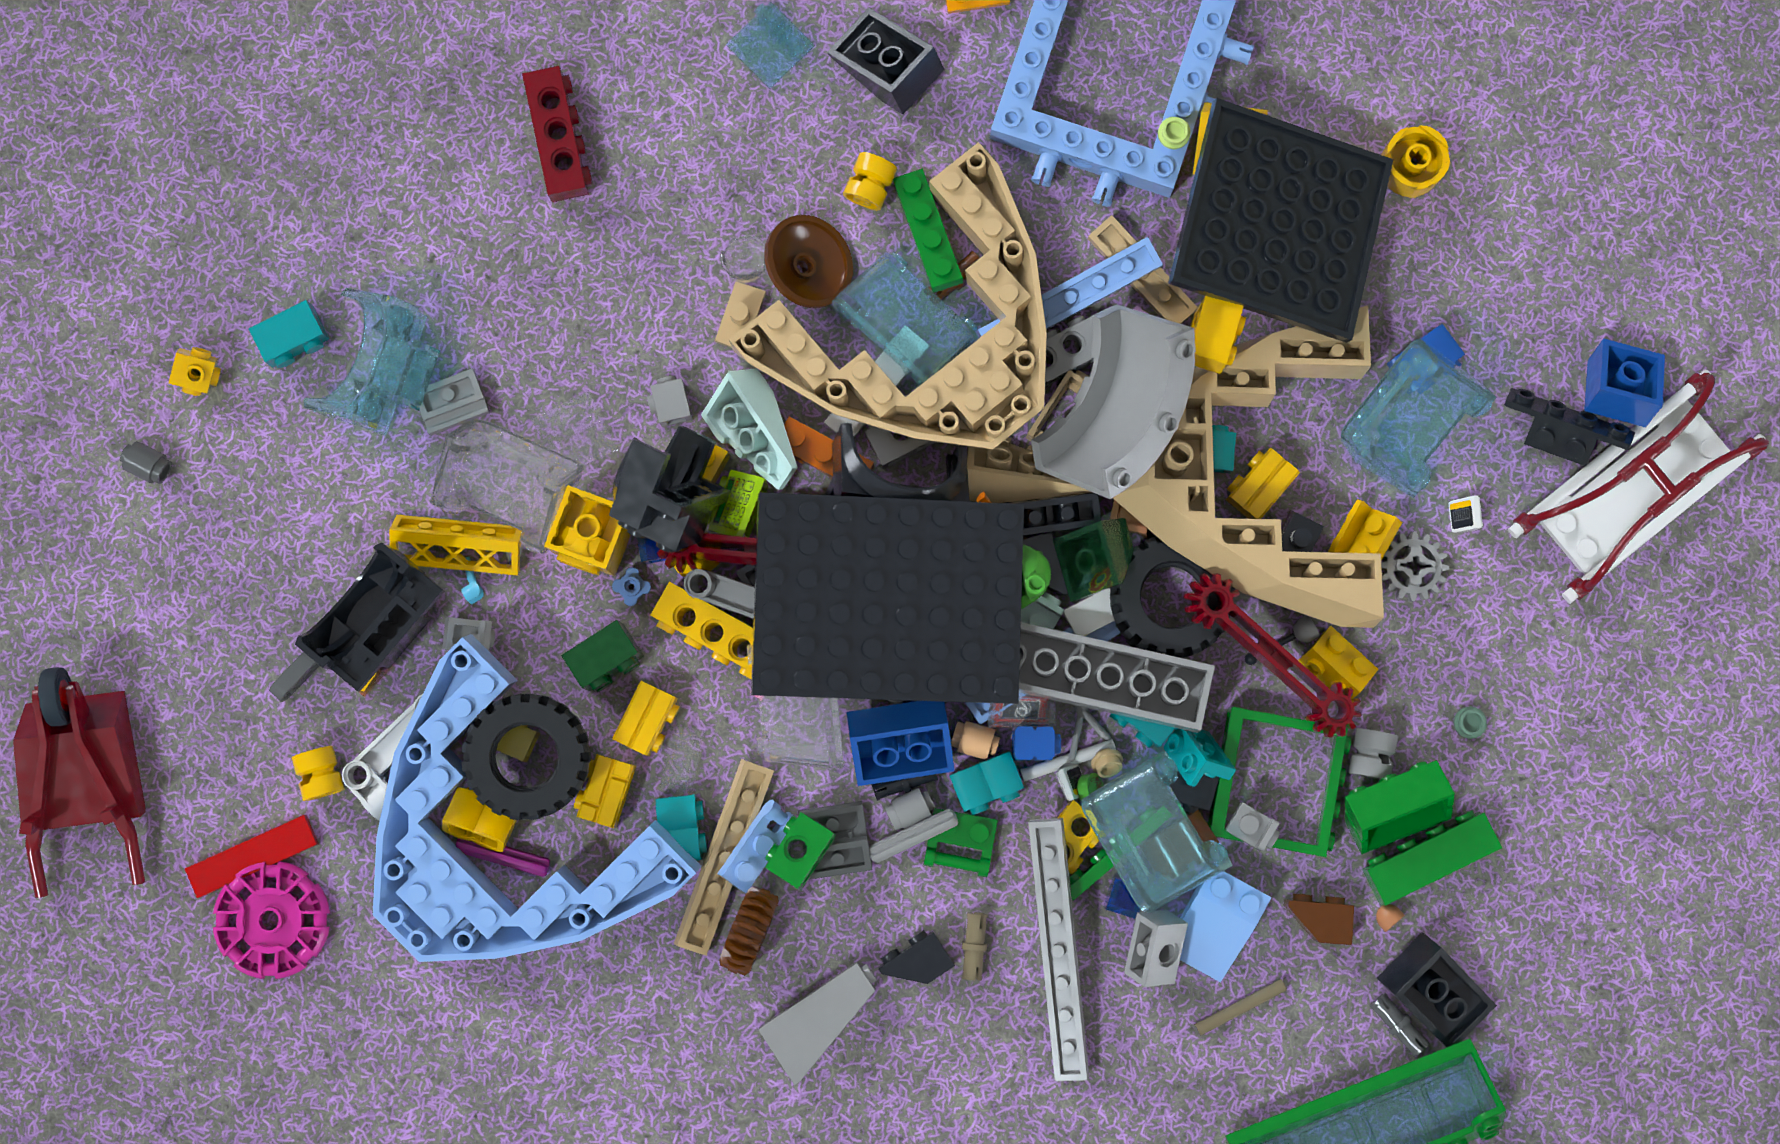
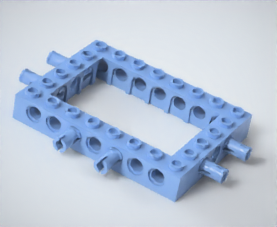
M1034 0L991 127L990 139L1040 155L1031 181L1039 185L1042 173H1045L1042 183L1044 187L1051 186L1057 162H1061L1101 175L1091 200L1099 204L1102 194L1105 192L1106 195L1102 206L1110 207L1112 205L1118 181L1170 198L1190 138L1185 146L1173 150L1164 147L1157 135L1153 149L1032 110L1068 0ZM1202 0L1162 120L1163 122L1169 117L1182 118L1190 127V138L1196 119L1201 116L1204 102L1212 103L1215 98L1208 96L1206 89L1216 59L1223 56L1248 65L1254 45L1227 38L1228 34L1225 33L1236 0Z

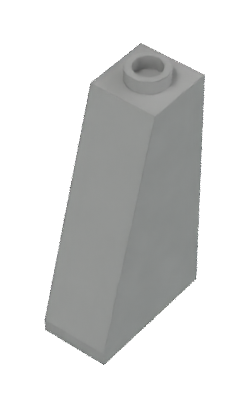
M858 961L759 1027V1032L794 1085L803 1079L875 992L876 988L872 983L877 981L867 964L861 967Z

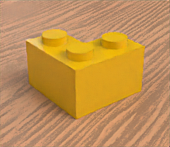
M1204 296L1191 324V327L1194 328L1196 347L1194 366L1221 374L1226 365H1232L1237 352V347L1234 344L1237 336L1241 335L1246 321V317L1241 316L1244 306Z

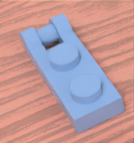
M774 800L766 802L717 874L740 891L747 893L768 861L765 860V857L775 843L780 845L786 836L783 829L793 814L783 812L781 806ZM774 820L776 825L771 831L767 828V825L770 821Z

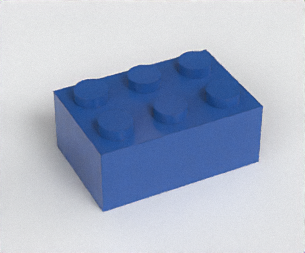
M915 701L846 712L858 786L955 771L944 702Z

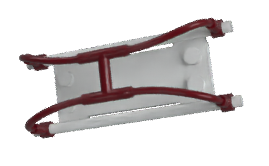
M1704 369L1700 374L1694 373L1685 381V386L1663 403V407L1646 428L1635 425L1630 429L1635 432L1632 444H1634L1653 427L1658 426L1572 497L1570 495L1623 453L1625 449L1614 445L1609 446L1528 513L1523 512L1513 520L1514 524L1508 528L1509 533L1514 538H1518L1521 534L1527 535L1540 522L1578 570L1585 574L1582 578L1577 577L1567 585L1568 589L1562 593L1563 598L1569 604L1576 599L1581 600L1606 574L1748 459L1753 460L1763 450L1767 449L1769 441L1763 435L1758 434L1754 438L1749 437L1739 445V448L1730 451L1699 414L1715 385V377L1708 370ZM1701 394L1692 406L1688 399L1693 395L1698 396Z

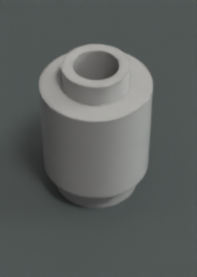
M919 788L891 800L892 804L885 807L896 831L901 828L906 829L931 817L930 811L935 809L928 791L921 793Z

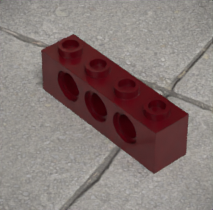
M560 66L522 73L548 197L553 203L589 195L587 185L593 184L589 166H583L581 155L586 154L582 135L576 136L574 125L580 122L576 105L570 106L568 94L573 93L569 74L563 75ZM557 98L560 100L556 108H545V104L549 99ZM558 128L567 130L566 135L562 139L555 140L551 138L554 130ZM570 158L573 160V164L569 169H558V164L562 159Z

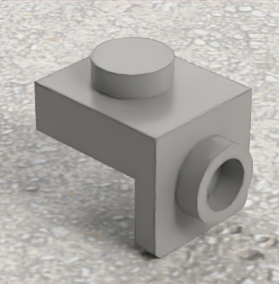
M446 617L442 650H450L462 637L472 634L489 651V648L493 647L495 641V630L492 628V621Z

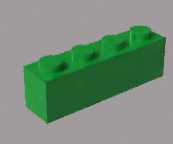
M1472 809L1454 817L1456 823L1446 828L1443 824H1439L1425 831L1427 837L1418 842L1414 838L1408 839L1396 846L1397 852L1389 856L1383 852L1368 859L1369 866L1363 868L1362 871L1378 903L1386 906L1502 849L1485 812L1474 814Z

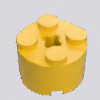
M1419 125V127L1403 128L1392 137L1381 153L1382 156L1394 159L1387 186L1391 191L1401 196L1416 198L1428 193L1437 185L1450 166L1449 147L1442 134L1429 126ZM1413 158L1418 160L1416 165L1411 162Z

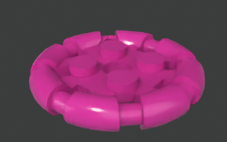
M279 861L278 864L265 865V862L239 871L235 874L236 878L229 885L225 884L213 910V914H216V926L213 927V934L220 952L224 957L228 956L235 963L233 967L254 978L264 979L265 976H275V979H281L300 972L307 967V962L313 956H318L329 934L330 926H327V914H330V909L323 889L319 883L314 884L308 878L309 873L287 862ZM260 869V871L253 873L245 878L242 877L243 875L253 870ZM268 877H276V887L266 888ZM297 886L305 893L300 899L291 893ZM246 887L252 894L244 901L239 893ZM267 911L275 912L279 919L278 925L273 930L267 929L262 922L263 916ZM229 914H237L236 927L229 926ZM304 914H314L313 926H304ZM243 939L251 947L245 954L237 947ZM298 941L303 948L295 954L290 947ZM265 953H275L274 963H266Z

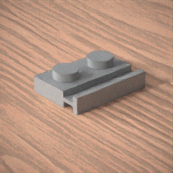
M473 368L413 391L430 436L490 414Z

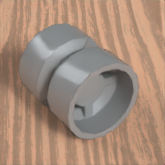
M1356 728L1353 746L1357 749V753L1351 756L1348 773L1378 780L1392 774L1394 763L1390 760V756L1396 754L1399 736L1381 731Z

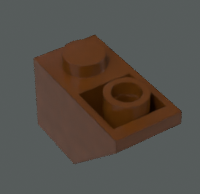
M1293 894V900L1284 899L1283 906L1314 941L1352 945L1354 905L1345 904L1344 897L1325 896V902L1312 901L1313 895Z

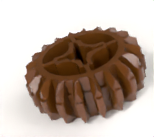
M753 886L745 894L719 959L720 966L727 968V971L744 976L751 972L779 903L778 896L770 893L771 891Z

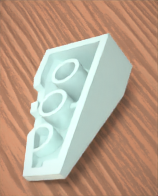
M757 368L728 371L701 416L721 443L731 445L739 458L749 460L754 465V470L778 490L783 489L798 467L774 392Z

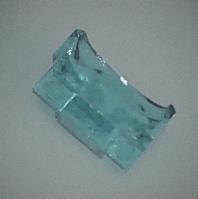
M346 287L342 291L341 296L357 300L361 305L364 315V330L357 357L346 378L331 394L323 398H304V408L325 417L355 424L374 433L386 436L396 406L420 411L440 350L419 341L428 316L418 312V307L395 296Z

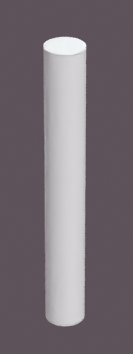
M1113 739L1077 750L1073 762L1069 761L1070 753L1053 758L1050 761H1044L1020 769L1025 782L1074 764L1092 760L1098 751L1106 748L1116 750Z

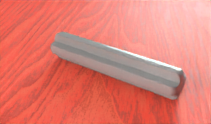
M946 809L869 846L870 857L874 862L879 863L958 825L957 815L953 810Z

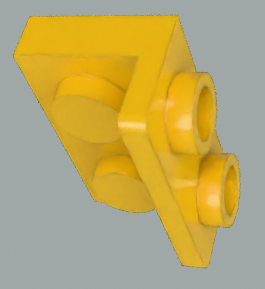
M1357 499L1352 509L1348 512L1340 531L1333 539L1328 552L1381 554L1382 560L1403 522L1397 517L1375 510L1364 501Z

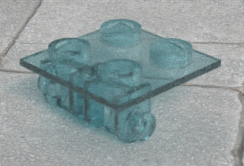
M772 2L767 6L763 3L760 4L754 11L756 16L726 44L769 89L815 46Z

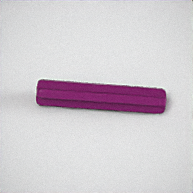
M457 838L455 847L459 848L465 855L545 877L550 868L549 858L505 846L503 852H497L484 848L473 841Z

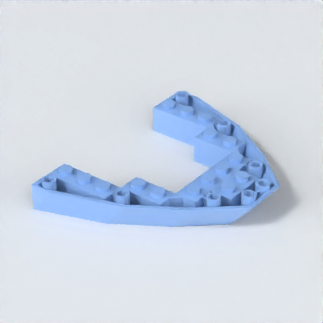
M472 634L462 637L439 660L394 752L376 836L373 916L418 962L497 959L579 942L672 897L701 868V865L655 820L588 887L564 864L518 909L459 848L455 847V844L428 818L467 778L466 773L462 770L461 762L463 761L450 748L467 732L470 725L475 722L477 715L483 709L488 708L493 702L499 700L518 681Z

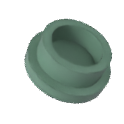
M1469 706L1460 709L1456 713L1453 724L1456 732L1461 737L1474 739L1481 736L1486 730L1487 719L1480 709Z

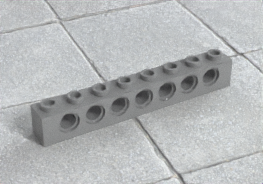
M1084 315L1073 319L1067 323L1068 328L1058 334L1056 330L1047 333L1046 355L1050 357L1052 365L1045 368V387L1064 378L1069 370L1076 372L1094 363V358L1090 357L1093 342L1092 316L1085 319ZM1067 340H1074L1079 344L1080 351L1070 354L1064 350L1063 343ZM868 425L869 430L865 431V436L882 469L936 443L935 441L911 437L904 441H898L893 438L891 431Z

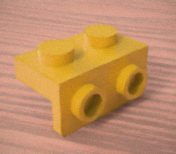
M1329 626L1312 647L1298 660L1329 689L1334 682H1341L1343 689L1351 687L1354 690L1351 699L1364 689L1379 670L1332 626Z

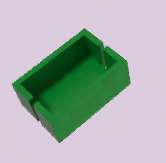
M1437 760L1430 763L1426 761L1419 762L1405 773L1400 775L1389 774L1375 785L1370 787L1359 786L1350 791L1345 796V823L1362 855L1452 819V805L1455 793Z

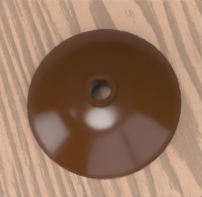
M795 215L780 222L769 234L764 250L765 265L772 283L784 297L803 307L823 308L835 303L846 293L852 281L853 260L846 241L832 225L815 216ZM797 265L802 268V272L799 271Z

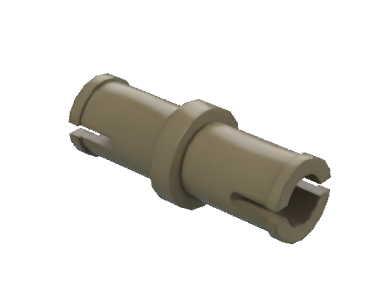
M967 912L966 939L962 941L961 948L965 950L962 979L981 981L983 978L984 951H987L988 944L985 943L988 914Z

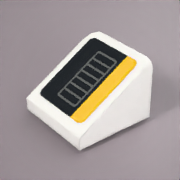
M1478 495L1452 500L1448 503L1452 532H1468L1482 528L1480 497Z
M1079 764L1057 770L1056 776L1065 800L1071 801L1079 798L1077 784L1082 776Z

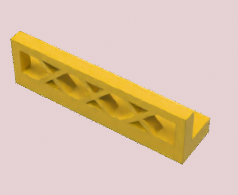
M397 514L389 529L391 548L399 551L398 542H406L418 550L413 555L403 554L417 566L517 576L520 572V547L524 539L523 526ZM433 545L442 546L450 554L445 558H438L428 549ZM465 548L474 549L482 557L477 561H469L460 552ZM498 551L511 552V564H501L492 555Z

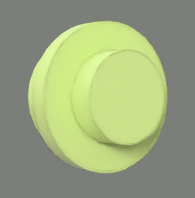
M1179 117L1165 119L1158 129L1159 141L1168 149L1182 148L1190 138L1188 123Z

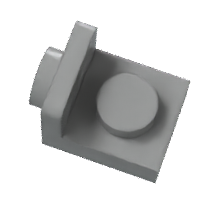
M1241 802L1224 831L1258 851H1264L1266 847L1272 848L1278 839L1280 831L1277 830L1280 822L1270 819Z

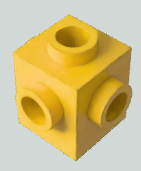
M192 347L190 351L179 348L174 358L168 383L182 387L181 391L190 395L201 396V392L208 393L210 386L217 387L221 368L216 367L218 358L212 357V352L206 349ZM192 369L199 370L201 374H195Z

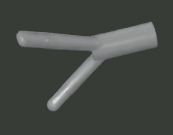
M1073 705L1077 718L1069 754V761L1071 762L1076 757L1083 719L1088 721L1100 737L1106 741L1111 740V736L1091 715L1089 708Z

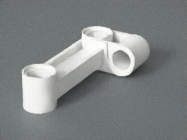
M422 695L418 696L415 702L353 761L346 764L342 771L344 784L360 800L364 808L379 821L388 784L383 775L391 768L394 752ZM362 766L366 770L367 777L359 785L355 782L353 774L358 767Z

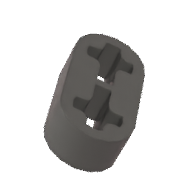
M303 652L278 677L269 691L280 702L286 701L320 665Z

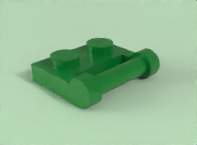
M935 808L933 810V815L938 814L944 810ZM955 812L959 822L958 825L928 839L923 866L933 867V864L977 872V876L987 878L998 820ZM937 842L982 850L981 858L979 860L937 852Z

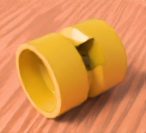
M861 152L853 167L856 175L849 177L843 196L857 205L879 211L887 196V191L884 188L891 186L897 167L880 156Z
M333 746L313 749L291 757L295 774L302 777V781L298 785L303 801L322 798L345 790L341 773L334 770L338 762Z

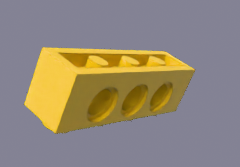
M669 582L650 616L659 620L656 626L671 635L674 634L675 630L686 635L683 642L698 650H701L703 645L714 651L711 655L712 658L726 666L729 665L730 661L741 666L739 673L752 680L753 628L701 599L691 597L684 589ZM688 611H694L696 614L695 622L685 627L682 622L684 614ZM716 626H722V638L717 642H712L710 640L711 630ZM744 641H749L751 644L749 655L740 658L737 654L738 646Z

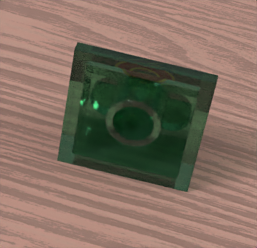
M1125 518L1102 520L1053 540L1070 602L1124 583L1134 551Z

